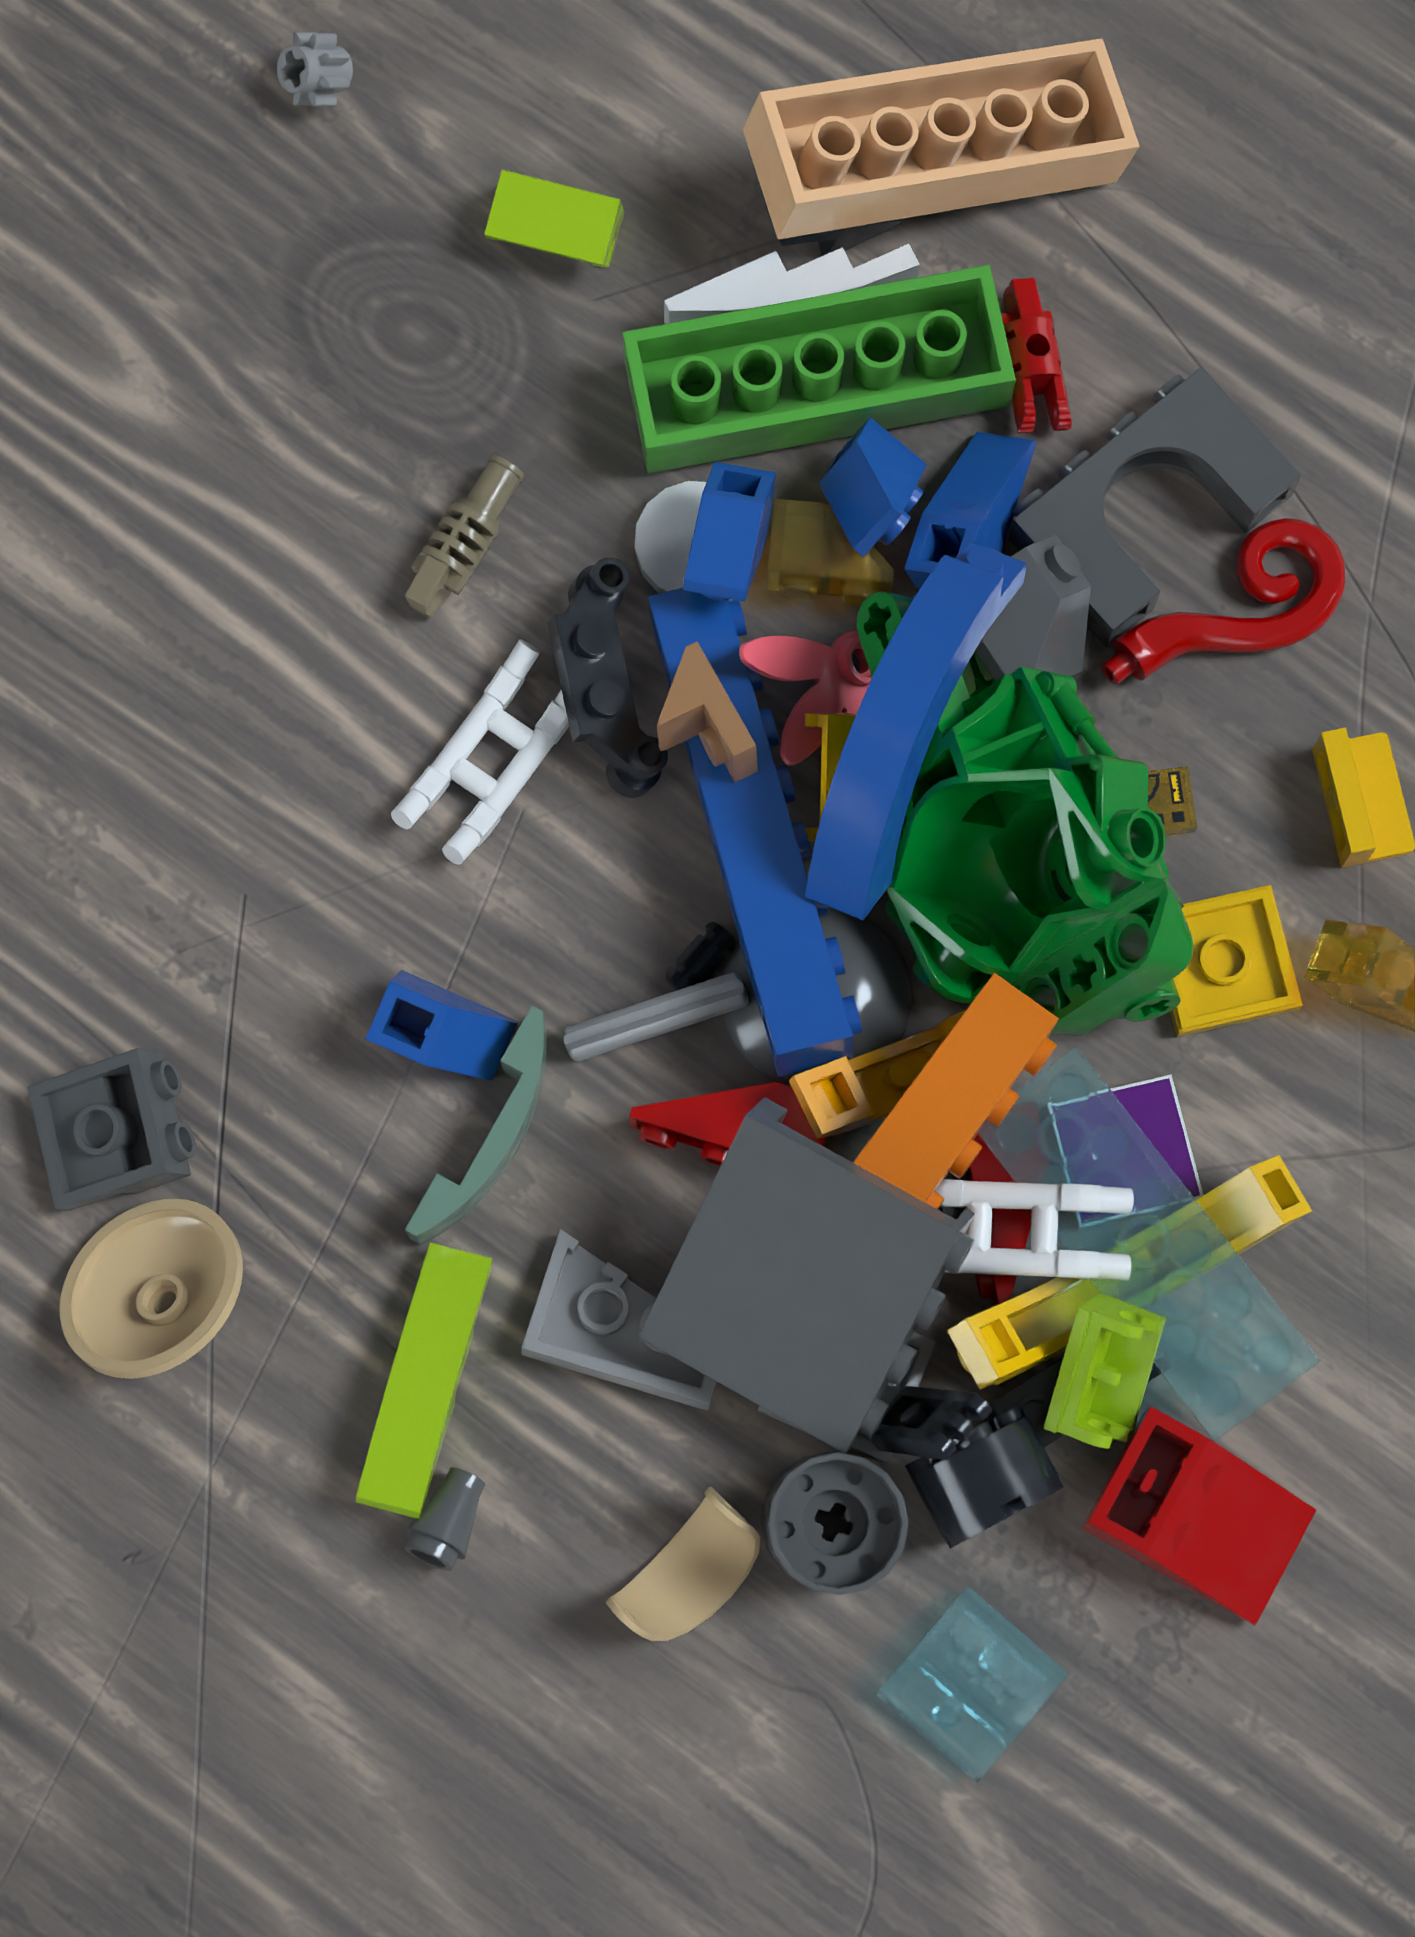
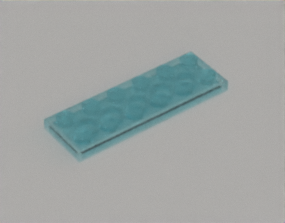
M1077 1046L1073 1047L1016 1091L1020 1097L998 1128L988 1121L981 1128L978 1136L1014 1183L1087 1184L1132 1189L1134 1202L1130 1214L1058 1211L1057 1239L1066 1250L1128 1254L1130 1256L1131 1273L1127 1281L1089 1280L1098 1292L1166 1317L1154 1365L1214 1442L1320 1362L1317 1355Z

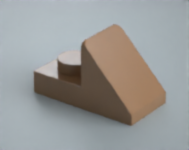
M698 641L686 646L657 723L659 749L661 751L667 750L699 734L703 747L713 765L717 767L724 763L736 783L758 772L756 744Z

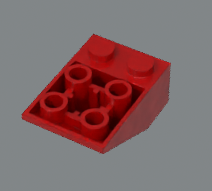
M1150 1406L1141 1415L1134 1428L1132 1438L1127 1441L1081 1529L1256 1626L1317 1510L1211 1439Z

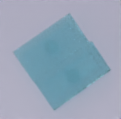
M967 1586L876 1695L972 1780L978 1783L1069 1673L973 1589Z

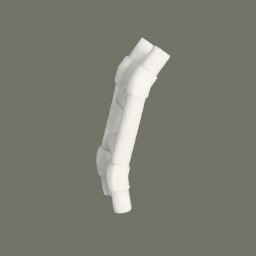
M521 639L517 642L504 665L500 666L494 678L484 690L481 699L432 765L426 768L420 778L411 786L409 793L391 812V817L398 826L410 829L424 812L429 811L450 785L451 779L482 801L478 802L472 812L462 822L458 831L442 848L445 857L454 864H462L472 851L479 847L491 834L501 820L505 810L553 745L558 743L569 727L562 690H560L555 700L551 701L535 725L534 731L504 711L516 696L526 680L525 676L540 654L537 648ZM488 730L519 750L497 780L466 760Z
M944 1179L935 1191L945 1198L940 1207H966L975 1213L965 1232L967 1236L975 1240L957 1274L1046 1276L1127 1281L1130 1277L1131 1258L1128 1254L1057 1250L1058 1211L1130 1214L1134 1202L1131 1188L1087 1184L1014 1183ZM992 1208L1032 1210L1030 1249L991 1248Z

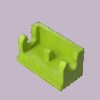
M501 169L484 235L488 239L501 240L605 268L610 265L625 211L620 199Z
M1101 1292L1079 1306L1043 1429L1053 1433L1060 1432L1087 1444L1107 1449L1110 1448L1112 1438L1122 1442H1127L1131 1439L1166 1317Z

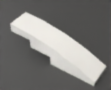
M910 244L855 268L852 267L843 247L790 271H786L777 252L774 251L664 300L665 324L918 278L920 264Z

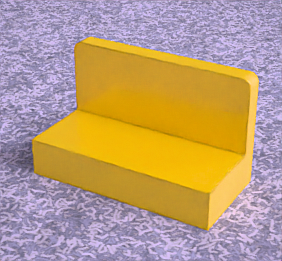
M1346 727L1321 732L1312 748L1341 868L1411 854L1415 849V841L1388 735L1384 732L1349 739Z

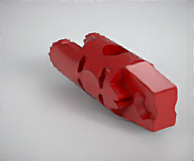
M1035 278L1012 279L1009 282V287L1003 293L1005 313H1001L1016 379L1011 402L1017 432L1019 434L1031 433L1033 431L1036 421L1033 395L1043 393L1052 430L1064 431L1072 429L1070 408L1051 310L1043 311Z

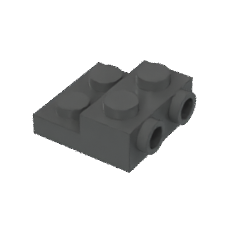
M135 1048L27 1087L55 1210L70 1211L120 1193L137 1194L191 1175L187 1159L194 1157L196 1143L189 1126L184 1121H178L173 1097L178 1096L181 1092V1079L175 1065L170 1060L164 1059L162 1052Z

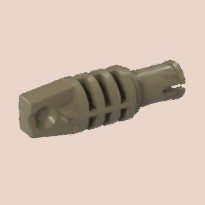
M492 455L466 499L460 498L451 503L445 517H442L438 523V528L431 534L429 542L422 548L411 567L417 575L406 592L405 597L412 609L432 619L451 592L459 595L471 578V574L477 569L480 560L489 550L490 544L499 534L498 528L500 524L497 518L518 485L525 479L523 472L511 462Z

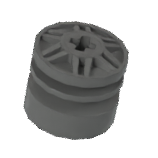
M825 1452L802 1457L783 1470L766 1494L761 1520L766 1547L780 1569L811 1590L836 1595L866 1590L888 1575L904 1551L909 1525L903 1495L889 1474L866 1458L837 1452ZM834 1503H838L842 1506L840 1517L848 1521V1527L844 1533L834 1531L830 1535L829 1540L821 1538L823 1526L814 1522L815 1515L818 1510L830 1511Z

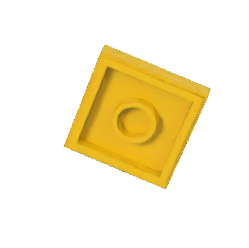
M1271 885L1183 904L1182 911L1191 931L1194 946L1192 958L1188 966L1173 978L1181 999L1179 1005L1170 1011L1176 1037L1298 1011L1302 1008L1301 996Z

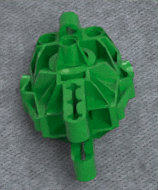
M876 592L869 595L862 603L856 625L872 677L893 634L914 598L886 592ZM974 651L942 713L921 765L900 834L892 882L886 889L890 896L885 905L886 913L909 938L917 955V959L912 965L913 972L924 985L934 992L939 993L946 999L961 1003H972L991 978V975L996 973L1059 1018L1051 1034L1082 1036L1109 1019H1127L1132 1022H1142L1163 1016L1176 1008L1181 1002L1173 978L1188 966L1192 958L1194 944L1191 931L1182 911L1184 907L1182 900L1169 883V870L1163 858L1166 845L1165 828L1155 811L1148 808V768L1146 764L1118 758L1094 726L1095 718L1077 696V684L1073 677L1021 666L1014 672L1003 675L996 681L977 652ZM1054 871L1057 873L1061 888L1064 893L1072 898L1071 900L1066 901L1057 887Z

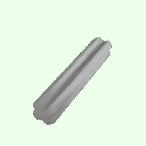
M731 972L567 1026L563 1030L565 1047L569 1056L574 1061H582L744 1008L749 1003L748 992L743 978L738 973Z

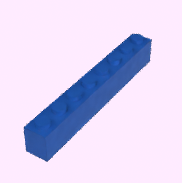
M683 588L648 596L651 626L669 690L685 647L698 641L756 744L758 772L735 783L724 763L717 767L713 765L703 747L699 734L684 741L777 1076L780 1077L815 1068L845 1056L847 1059L853 1058V1035L862 1033L861 1020L853 995L843 998L841 996L836 976L845 974L842 953L836 936L825 939L819 919L828 916L827 905L805 897L808 878L803 860L812 858L810 844L803 821L792 823L786 803L794 802L795 794L789 770L786 764L775 767L770 747L779 745L774 718L770 708L759 711L754 694L755 691L763 690L761 675L745 666L739 656L740 642L738 637L747 635L741 604L738 600L733 599L724 601L713 600L701 593L685 591Z

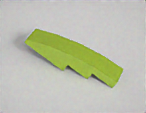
M430 1242L379 1410L356 1494V1503L417 1519L420 1518L455 1406L456 1391L472 1343L474 1325L491 1273L493 1258Z

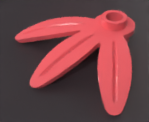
M857 630L841 634L834 640L831 647L799 637L766 636L744 642L739 648L741 662L762 676L791 682L815 680V684L795 704L783 728L780 755L783 762L790 767L806 759L822 744V728L805 726V713H841L843 711V713L857 714L872 679ZM852 653L858 658L859 671L853 665Z

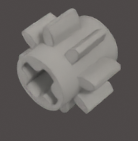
M295 32L293 34L295 46H289L281 51L278 59L277 75L280 84L286 91L294 93L293 104L296 106H336L337 97L335 93L342 92L350 87L353 75L350 54L342 47L336 46L337 35L335 33Z

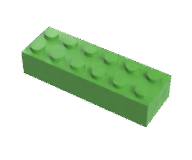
M990 264L623 332L624 362L647 474L853 436L869 417L886 430L1009 407L1016 382Z

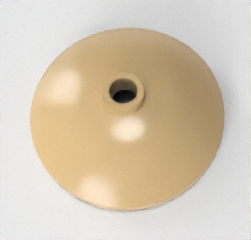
M162 1199L144 1203L125 1211L109 1221L84 1245L72 1263L64 1281L60 1299V1321L64 1336L72 1350L94 1370L117 1378H142L170 1370L194 1356L222 1328L239 1295L242 1283L243 1259L236 1236L226 1222L213 1210L200 1203L185 1199Z

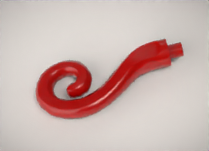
M1284 518L1260 525L1243 540L1236 555V573L1241 587L1251 597L1268 604L1285 602L1296 595L1300 585L1296 575L1283 573L1273 576L1265 572L1262 565L1265 554L1270 550L1276 548L1293 549L1309 562L1313 571L1312 587L1299 604L1280 615L1265 618H1237L1202 613L1175 612L1147 619L1127 630L1113 641L1112 646L1115 655L1101 665L1104 675L1114 685L1119 684L1129 675L1142 681L1174 658L1187 652L1267 651L1290 646L1306 639L1330 619L1343 596L1345 566L1339 546L1330 535L1318 526L1300 519Z

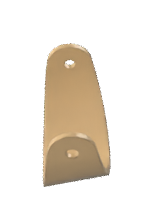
M712 1487L706 1489L704 1492L706 1497L700 1506L657 1556L630 1583L615 1595L610 1596L606 1601L610 1610L627 1627L650 1641H668L688 1633L710 1618L734 1595L749 1575L759 1554L760 1535Z

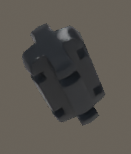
M714 921L708 923L705 926L707 933L704 936L698 934L676 959L678 966L675 969L669 967L666 972V979L673 988L680 990L706 981L724 961L725 950L732 951L734 949L735 939L723 926Z

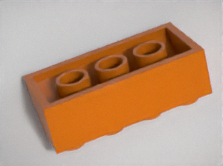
M994 973L853 1163L938 1210L945 1198L935 1191L949 1172L959 1179L963 1176L983 1148L973 1140L987 1121L995 1127H999L1020 1097L1018 1093L1011 1089L1024 1070L1035 1077L1057 1047V1044L1048 1037L1059 1018Z

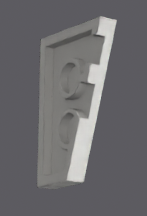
M560 1229L522 1345L521 1355L709 1411L717 1381L638 1337L656 1298L627 1279L628 1275L610 1262L605 1264L579 1246L578 1240Z

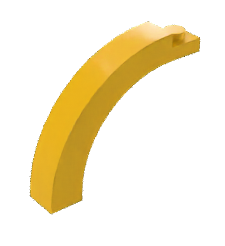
M1280 1155L1248 1167L1180 1210L1103 1252L1128 1254L1130 1256L1131 1273L1127 1281L1056 1277L1013 1299L964 1319L947 1330L957 1348L958 1358L962 1366L973 1376L979 1389H983L993 1383L996 1386L1066 1351L1078 1307L1099 1292L1145 1309L1312 1212V1209Z

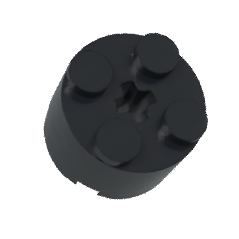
M1020 1405L989 1422H984L975 1427L974 1432L965 1441L960 1440L955 1445L957 1450L948 1460L921 1457L905 1466L941 1536L944 1537L949 1548L966 1541L1064 1488L1058 1477V1472Z

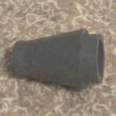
M451 1467L444 1481L424 1505L420 1518H414L407 1527L406 1533L410 1537L405 1545V1550L416 1559L430 1566L445 1571H452L457 1559H465L479 1498L485 1483L467 1471Z

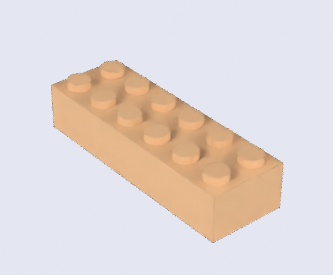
M1102 38L763 91L759 93L742 129L778 240L1116 183L1140 147Z

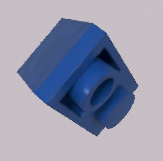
M871 417L866 420L834 456L819 482L852 548L862 557L866 555L878 540L888 546L906 526L911 518L907 513L923 494V490L917 484L927 466L923 460Z
M714 462L701 496L683 590L701 593L713 600L724 601L733 599L746 601L769 536L776 478L775 472Z
M400 970L390 980L365 1039L425 1066L492 1081L518 1021L404 970Z

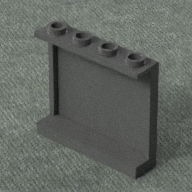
M764 1098L745 1115L638 1337L846 1454L860 1435L871 1440L883 1421L889 1405L881 1401L880 1398L889 1381L899 1386L917 1354V1350L908 1346V1343L917 1326L927 1331L939 1312L946 1295L936 1289L946 1270L956 1275L965 1261L975 1240L967 1236L965 1232L975 1213L966 1208L957 1220L785 1126L782 1122L788 1110Z

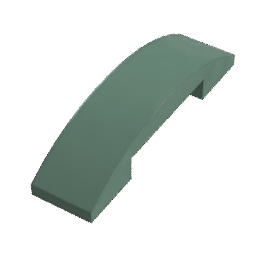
M533 1005L530 1007L501 1059L503 1073L518 1080V1083L461 1184L458 1185L439 1174H436L405 1229L409 1239L419 1245H423L439 1236L476 1207L506 1171L529 1129L542 1089L547 1049L544 1013Z

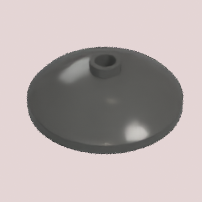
M827 906L828 916L819 919L825 939L836 936L840 946L845 974L836 976L841 996L843 998L853 995L862 1025V1033L853 1035V1058L902 1040L911 1012L912 988L910 975L897 945L877 923L867 916L864 920H861ZM739 940L728 959L724 975L735 972L743 978L748 992L749 1003L744 1008L723 1014L726 1029L738 1052L755 1070L774 1082L791 1086L788 1081L789 1079L810 1069L780 1077L777 1076Z

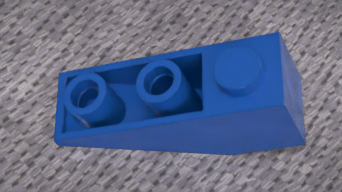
M976 432L922 513L904 568L918 591L944 555L956 558L968 541L1002 552L1013 518L1012 512L1017 506L1036 447L1034 440Z

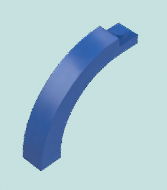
M968 541L956 558L944 555L925 580L900 621L876 668L843 747L821 816L808 873L805 897L864 920L891 884L905 815L933 734L949 698L975 649L993 622L1023 585L1027 563L1004 555L996 549L982 547Z

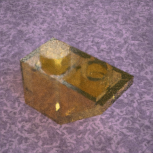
M774 499L767 590H778V594L781 597L798 601L812 600L816 597V594L841 596L842 602L853 606H861L869 595L876 592H892L894 569L874 546L864 557L852 548L830 504Z
M1325 920L1304 978L1340 1004L1415 1032V949L1386 927Z

